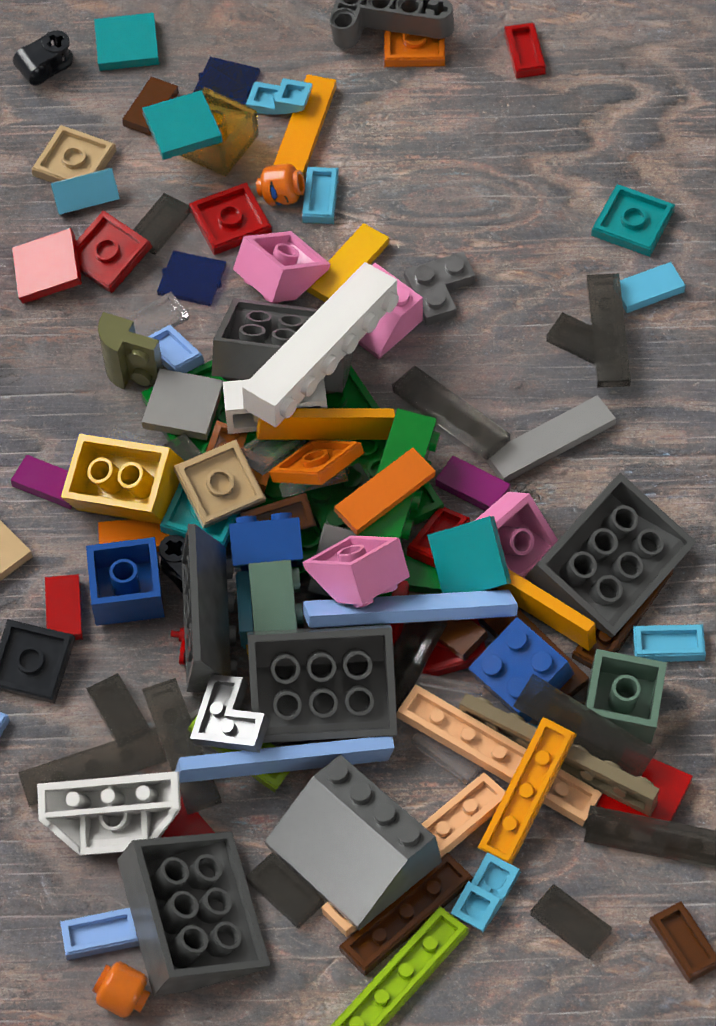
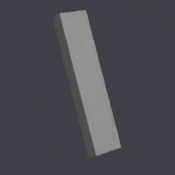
M597 395L486 454V462L499 479L509 482L616 424V418Z

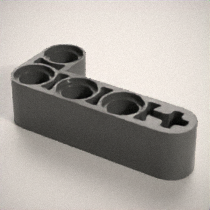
M336 0L329 20L333 42L342 49L355 46L361 37L364 27L437 39L449 37L455 30L453 6L449 0Z

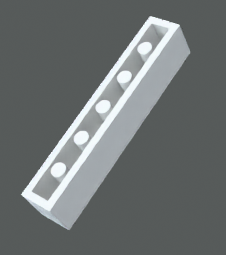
M364 262L242 387L243 409L274 427H277L285 418L291 417L297 405L306 396L309 397L314 393L318 383L326 375H331L335 371L339 361L346 354H351L356 349L358 342L364 335L371 333L376 328L378 321L387 312L393 311L399 300L397 295V279Z

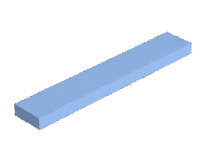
M510 590L375 597L372 604L360 608L354 607L353 604L337 603L334 599L303 601V614L309 628L517 616L518 604Z
M379 736L260 749V753L235 751L180 757L175 771L180 773V783L324 768L339 755L343 756L352 765L389 760L395 747L392 736Z

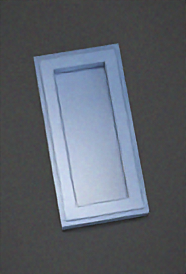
M171 325L148 336L159 340L162 364L168 370L187 373L205 363L203 355Z
M130 908L60 922L67 960L140 946Z

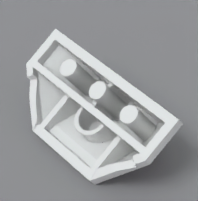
M178 771L37 784L38 820L81 856L124 852L132 840L160 838L181 810L180 773Z

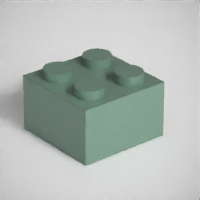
M291 560L248 564L254 631L297 629V627H304L302 603H295L294 593L301 592L299 568H291Z
M596 649L590 673L581 730L651 744L658 723L667 662Z

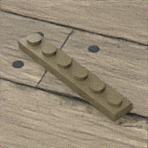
M466 693L459 704V710L526 749L537 730L536 727L526 723L521 716L515 713H506L494 707L489 700L483 697L476 698ZM573 744L560 769L603 794L649 817L652 815L657 806L660 789L655 787L651 781L644 777H635L623 771L612 761H603L589 754L580 745Z

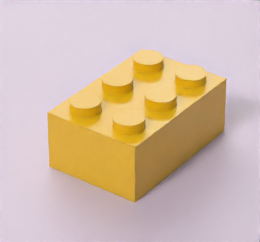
M79 434L61 498L79 511L161 524L180 482L174 471V466L184 462V460L169 447Z

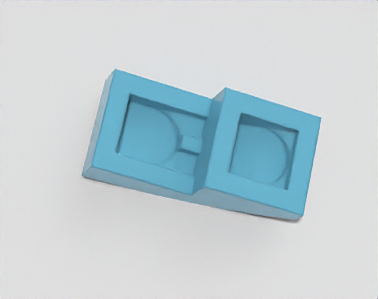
M285 78L282 79L280 86L255 81L246 102L247 112L279 115L303 111L313 85L312 83Z
M487 852L471 882H467L450 914L484 932L521 873L520 869Z

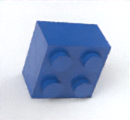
M292 513L271 514V520L257 521V516H242L236 518V523L229 524L232 563L235 573L249 571L248 564L291 560V567L303 566L299 517L292 518Z
M155 537L86 546L91 606L96 626L165 617Z
M518 617L507 626L468 668L484 688L512 713L521 716L526 723H529L575 674L568 661Z

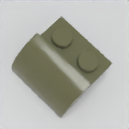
M103 312L98 323V333L105 371L109 380L121 389H125L129 380H133L142 386H154L159 369H163L159 340L136 334L134 321Z

